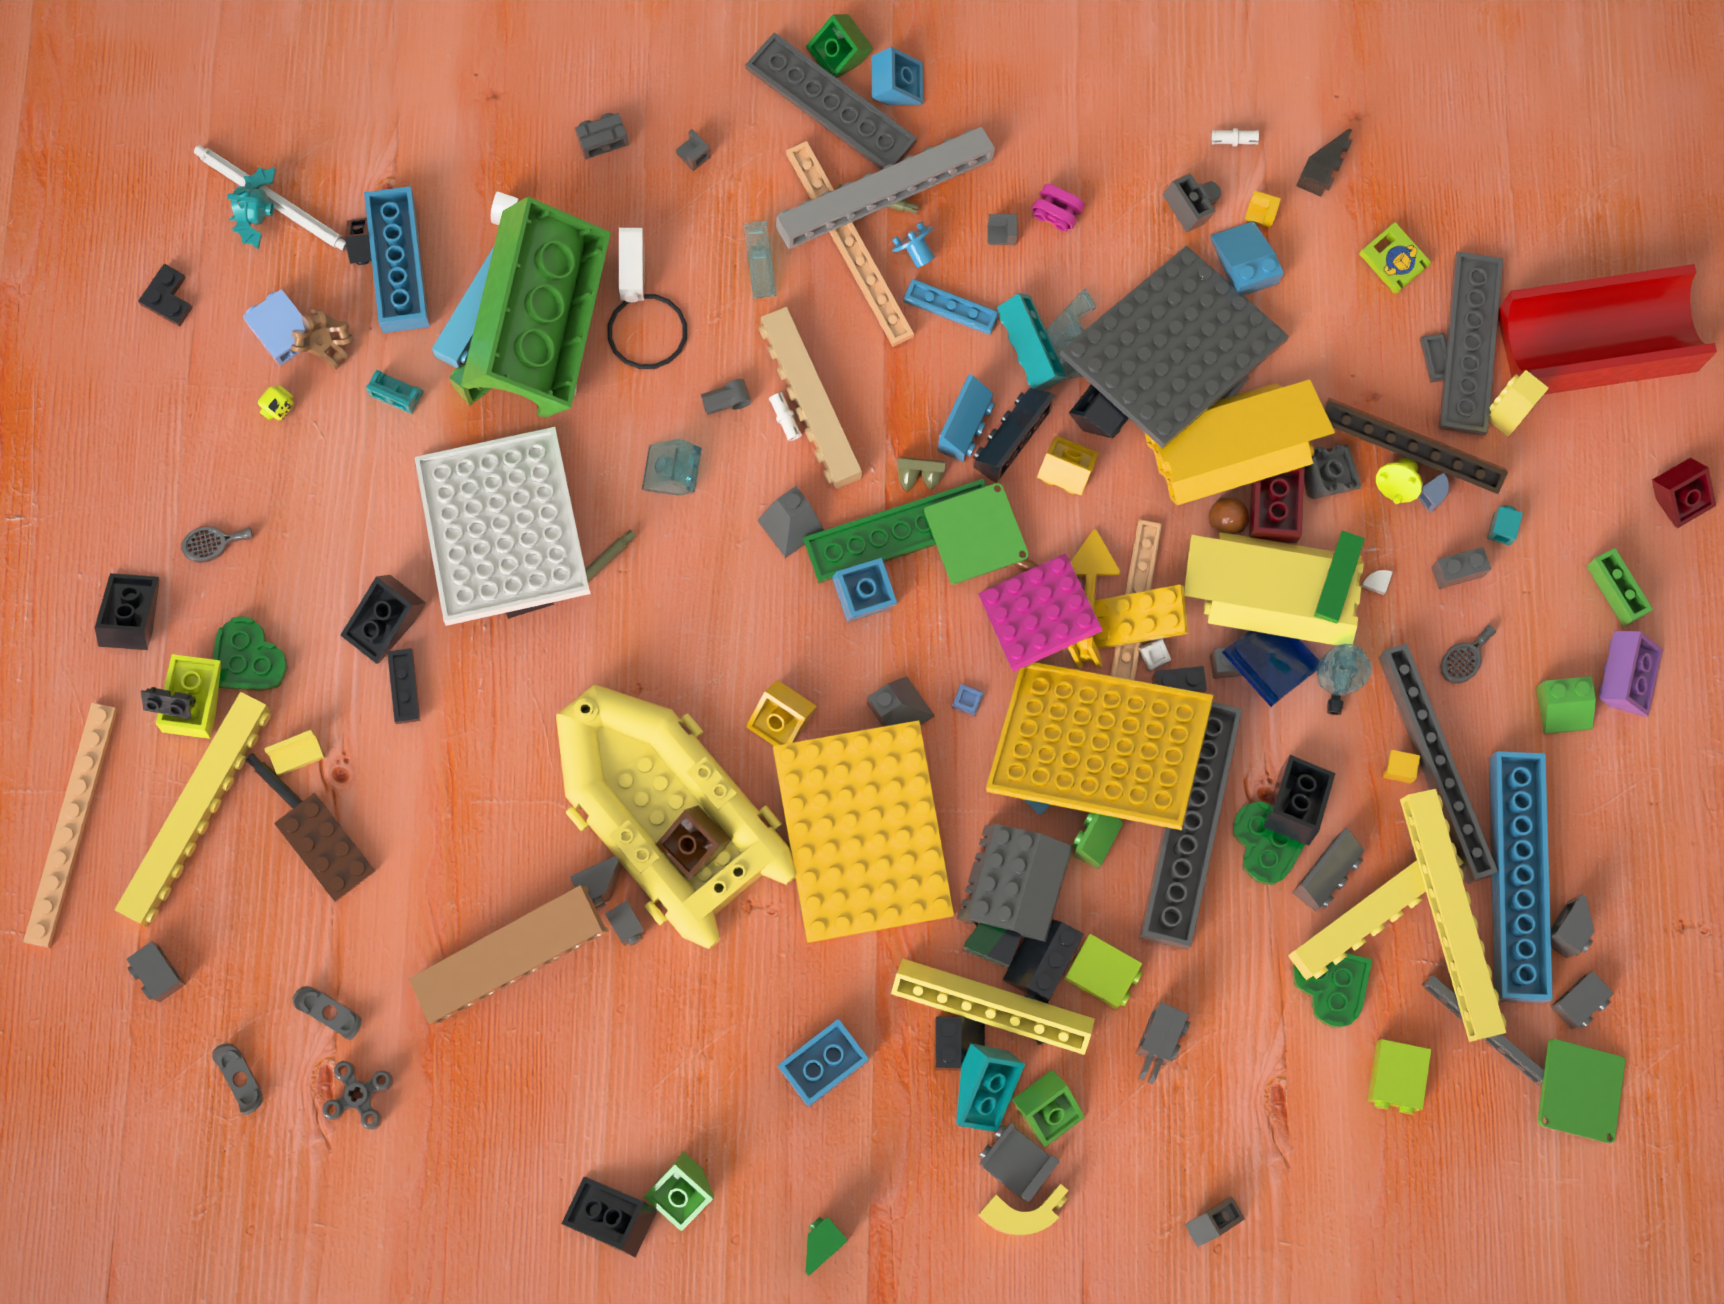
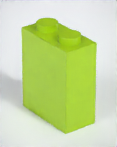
M1089 934L1064 980L1116 1010L1120 1005L1125 1006L1131 995L1128 989L1132 983L1136 985L1143 973L1139 969L1143 963Z
M1383 1039L1377 1041L1367 1101L1374 1102V1107L1389 1109L1390 1106L1399 1107V1112L1414 1114L1415 1111L1423 1110L1431 1049Z

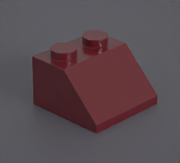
M1691 457L1652 479L1655 498L1676 528L1681 527L1716 506L1709 467Z

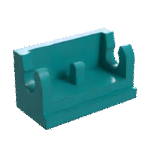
M380 370L375 371L369 384L366 386L369 396L410 414H413L423 394V390L419 387H413L399 381Z

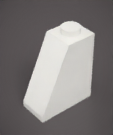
M619 228L620 300L631 303L644 301L645 243L643 228Z

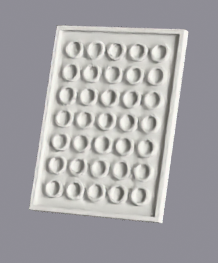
M555 427L414 457L445 626L590 594Z

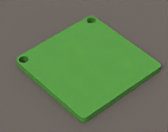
M995 483L924 508L926 520L952 585L1025 561L1028 558V550L1005 490L1000 483ZM999 486L1001 491L996 492L994 487ZM1024 552L1026 557L1021 558L1019 553Z
M1550 1039L1548 1041L1538 1124L1545 1128L1604 1143H1613L1616 1137L1625 1058L1558 1039ZM1544 1117L1546 1118V1123H1545V1124L1543 1123V1118H1544Z

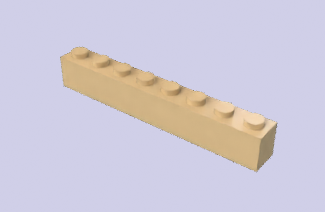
M787 307L762 316L761 326L758 327L762 339H767L770 346L767 348L772 360L776 359L779 364L777 371L781 380H786L789 386L786 388L790 400H795L798 408H795L800 422L804 421L807 426L805 429L806 436L809 442L813 441L817 448L814 450L818 462H823L826 468L823 472L828 484L832 483L836 490L860 480L862 477L860 466Z

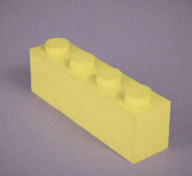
M1527 370L1521 376L1516 374L1490 406L1489 422L1509 437L1549 388Z

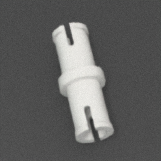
M1233 128V130H1212L1211 134L1212 145L1232 144V147H1237L1238 144L1258 145L1259 130H1238V128Z
M780 392L771 396L769 401L777 414L776 420L779 424L781 423L787 440L790 442L800 438L802 434L793 418L795 414L792 410L790 411L783 393Z

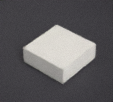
M1162 638L1139 647L1147 669L1150 671L1171 661Z

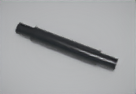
M251 753L246 758V761L255 769V773L289 806L295 808L303 802L254 753Z

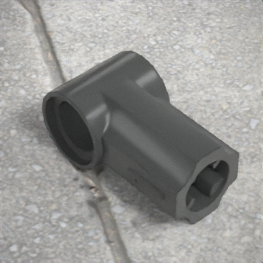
M743 379L732 380L726 383L723 388L701 394L707 415L729 408L733 410L742 409L751 404V399Z

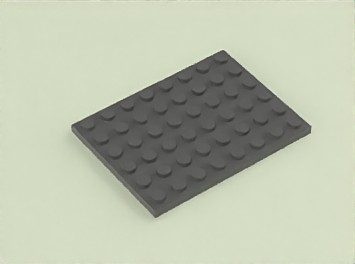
M1185 246L1061 349L1059 355L1163 449L1283 345L1289 335L1240 292L1238 293L1230 283L1188 246Z

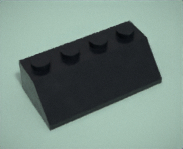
M1029 388L1025 394L1021 392L1014 402L1016 406L1012 412L1008 410L1002 417L1000 422L1003 424L998 430L994 428L987 438L989 441L984 448L980 446L974 454L975 462L973 468L997 483L1051 412L1055 395L1051 392Z

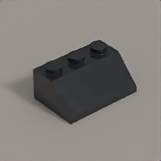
M1052 919L1046 942L1027 937L1024 938L1003 981L1042 1002L1048 1003L1084 933L1061 921Z

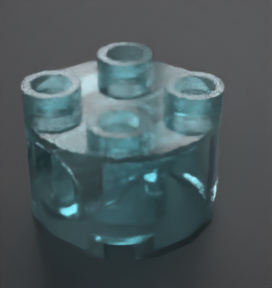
M1341 644L1326 652L1320 658L1317 665V677L1320 687L1337 696H1346L1358 691L1368 682L1371 676V662L1365 655L1366 653L1353 644Z

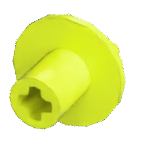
M1402 458L1398 463H1387L1382 466L1376 474V484L1380 492L1385 497L1393 500L1395 504L1411 502L1417 499L1422 492L1423 485L1420 475L1417 473V463L1412 459Z

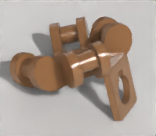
M310 308L309 311L315 315L302 316L305 330L292 331L295 341L291 345V350L294 352H310L323 358L327 364L336 370L339 367L338 364L343 359L347 360L349 358L348 354L338 346L353 341L352 335L347 330L349 324L347 321H337L325 315L321 309L315 310ZM332 332H338L339 336L333 338ZM332 347L336 353L329 357L326 352Z

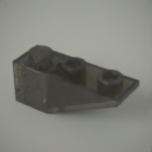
M1351 129L1343 132L1308 158L1297 182V187L1320 197L1325 189L1330 190L1335 179L1331 177L1333 170L1339 171L1344 160L1340 155L1342 151L1347 153L1351 145L1352 139L1349 138Z

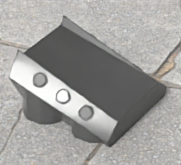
M1335 445L1330 449L1317 447L1314 449V456H1312L1313 464L1304 466V482L1308 491L1307 496L1312 499L1361 488V482L1349 445Z

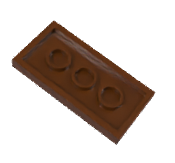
M315 793L274 823L334 902L338 901L376 872Z

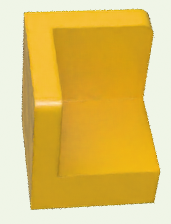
M1254 191L1247 209L1245 221H1254L1255 224L1271 228L1281 198Z
M1391 750L1387 770L1383 773V778L1411 784L1417 778L1420 755Z

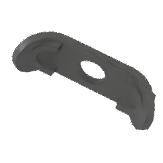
M304 986L294 994L292 1003L296 1009L310 1015L346 1039H353L359 1032L362 1022L361 1017L319 990ZM328 1005L334 1006L337 1010V1015L333 1020H328L323 1015L324 1008Z
M226 1043L217 1046L212 1052V1059L221 1069L239 1104L240 1112L242 1115L254 1112L262 1104L263 1094L239 1049L233 1044ZM240 1071L244 1072L247 1076V1082L242 1087L237 1086L234 1082V1076Z

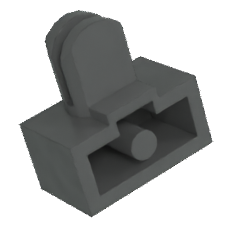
M1189 173L1174 180L1162 195L1185 231L1189 232L1204 225L1215 212L1212 205L1219 200L1221 189L1213 181L1197 184L1192 174Z

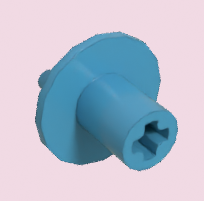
M922 221L916 224L919 230L915 232L910 231L907 233L908 236L901 241L898 236L892 239L895 244L892 247V251L897 252L906 248L917 268L935 258L924 239L933 230L932 225L925 227Z

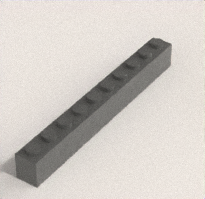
M1405 643L1384 650L1378 657L1416 755H1420L1419 762L1430 790L1436 789L1437 795L1442 799V812L1444 819L1449 823L1450 840L1456 847L1457 855L1463 861L1461 869L1466 882L1470 884L1491 877L1498 872L1408 644Z

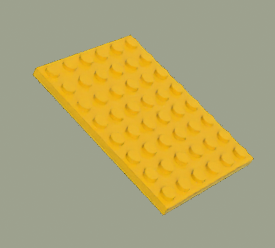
M1034 662L1019 669L986 790L990 793L1182 830L1214 700L1213 695Z
M919 721L773 746L807 943L954 916Z

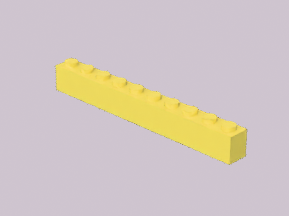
M242 692L239 693L117 904L115 911L145 927L156 919L159 912L157 908L162 901L168 898L171 892L170 886L174 879L179 878L183 872L184 861L187 856L190 857L195 851L196 840L199 835H203L207 830L211 814L219 809L221 805L220 799L223 793L231 788L234 782L233 776L237 769L240 770L243 767L247 751L255 746L259 737L257 735L262 726L265 727L269 722L271 709L266 704Z
M1436 789L1409 794L1400 799L1468 1040L1472 1042L1506 1033V1020L1498 1006L1499 995L1496 989L1493 988L1491 981L1492 971L1485 961V947L1482 940L1479 939L1477 933L1478 923L1470 909V895L1465 891L1463 885L1464 875L1462 869L1457 864L1456 847L1450 840V827L1448 821L1444 819L1442 799L1437 795Z

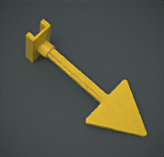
M1096 529L1090 533L1070 562L1077 577L1086 576L1085 594L1093 611L1097 577L1121 574ZM1092 636L1068 646L1078 668H1083L1084 661H1094L1097 668H1102V657Z

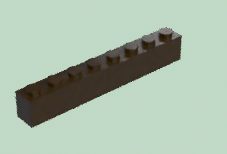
M1328 398L1324 407L1333 428L1496 494H1499L1508 474L1506 468L1332 398Z

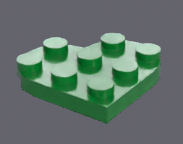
M241 616L231 618V621L218 629L215 638L213 660L221 661L219 688L263 691L277 688L281 685L287 671V660L279 648L272 643L266 642L265 633L259 624L251 618Z
M1262 801L1249 803L1238 811L1233 822V836L1245 847L1242 866L1247 874L1256 882L1275 885L1290 873L1305 844L1263 827L1270 804Z
M1345 953L1347 957L1336 965L1333 961L1325 967L1328 971L1316 979L1312 976L1307 980L1295 964H1293L1294 985L1303 993L1312 997L1313 1014L1316 1019L1330 1027L1341 1028L1348 1026L1359 1017L1362 1011L1372 959Z

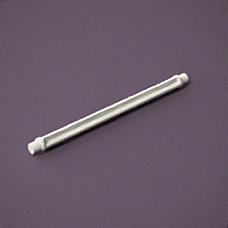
M201 145L195 148L194 154L199 156L203 162L238 185L245 186L244 176L250 175L209 148H204ZM264 185L258 188L266 192L268 201L274 203L276 210L332 247L339 248L342 251L347 249L346 242L340 234Z

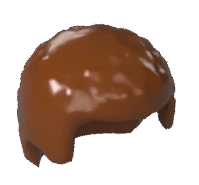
M1232 497L1221 498L1212 505L1209 511V523L1218 532L1236 534L1242 532L1247 527L1249 512L1241 500Z

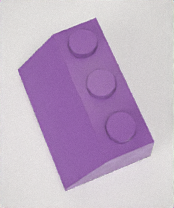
M1614 631L1613 638L1609 644L1608 661L1604 666L1605 674L1599 689V699L1612 708L1648 717L1663 649L1641 631Z

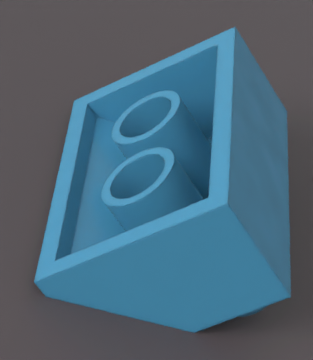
M971 374L968 375L943 427L937 450L961 462H964L966 456L971 457L976 446L973 443L975 436H981L986 424L983 422L985 415L990 416L995 405L992 402L994 393Z

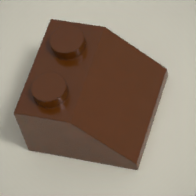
M697 805L685 809L655 845L690 880L716 859L731 842V839Z

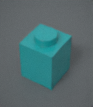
M1499 506L1493 514L1487 539L1510 546L1517 538L1523 513L1517 511L1512 506Z

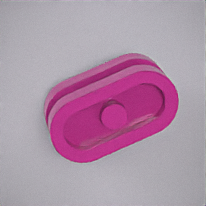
M1045 184L1040 192V196L1044 200L1037 199L1031 208L1034 217L1040 221H1048L1054 224L1060 231L1072 230L1077 222L1074 215L1082 213L1085 203L1077 196L1052 184Z

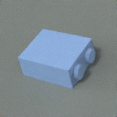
M282 289L269 294L265 301L258 306L250 307L246 314L243 315L247 325L279 366H282L300 353L292 351L291 345L295 341L292 331L305 330L302 315Z

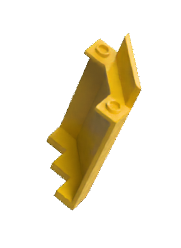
M1308 379L1285 387L1274 383L1218 400L1163 449L1146 433L1145 438L1147 446L1154 450L1159 473L1166 478L1171 501L1176 505H1180L1313 464L1312 456H1314L1312 444L1308 441L1334 434L1335 431L1311 380Z

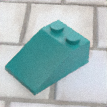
M970 1044L961 1066L956 1124L962 1127L997 1132L1025 1063L1009 1050Z

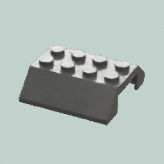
M999 824L985 825L982 836L985 838L980 839L979 845L986 849L983 853H976L975 860H978V862L973 863L968 883L972 885H967L965 890L972 895L971 900H962L961 906L966 909L959 910L957 920L978 926V923L1004 928L1016 931L1023 937L1046 942L1073 846L1041 833Z

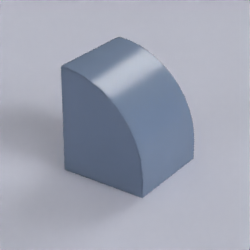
M1445 473L1424 485L1422 492L1418 496L1429 513L1436 510L1448 494L1449 483Z

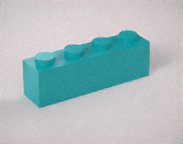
M1018 293L999 305L997 309L1000 313V321L1008 331V339L1012 346L1015 347L1018 354V362L1026 372V380L1029 386L1046 391L1067 378L1031 295Z

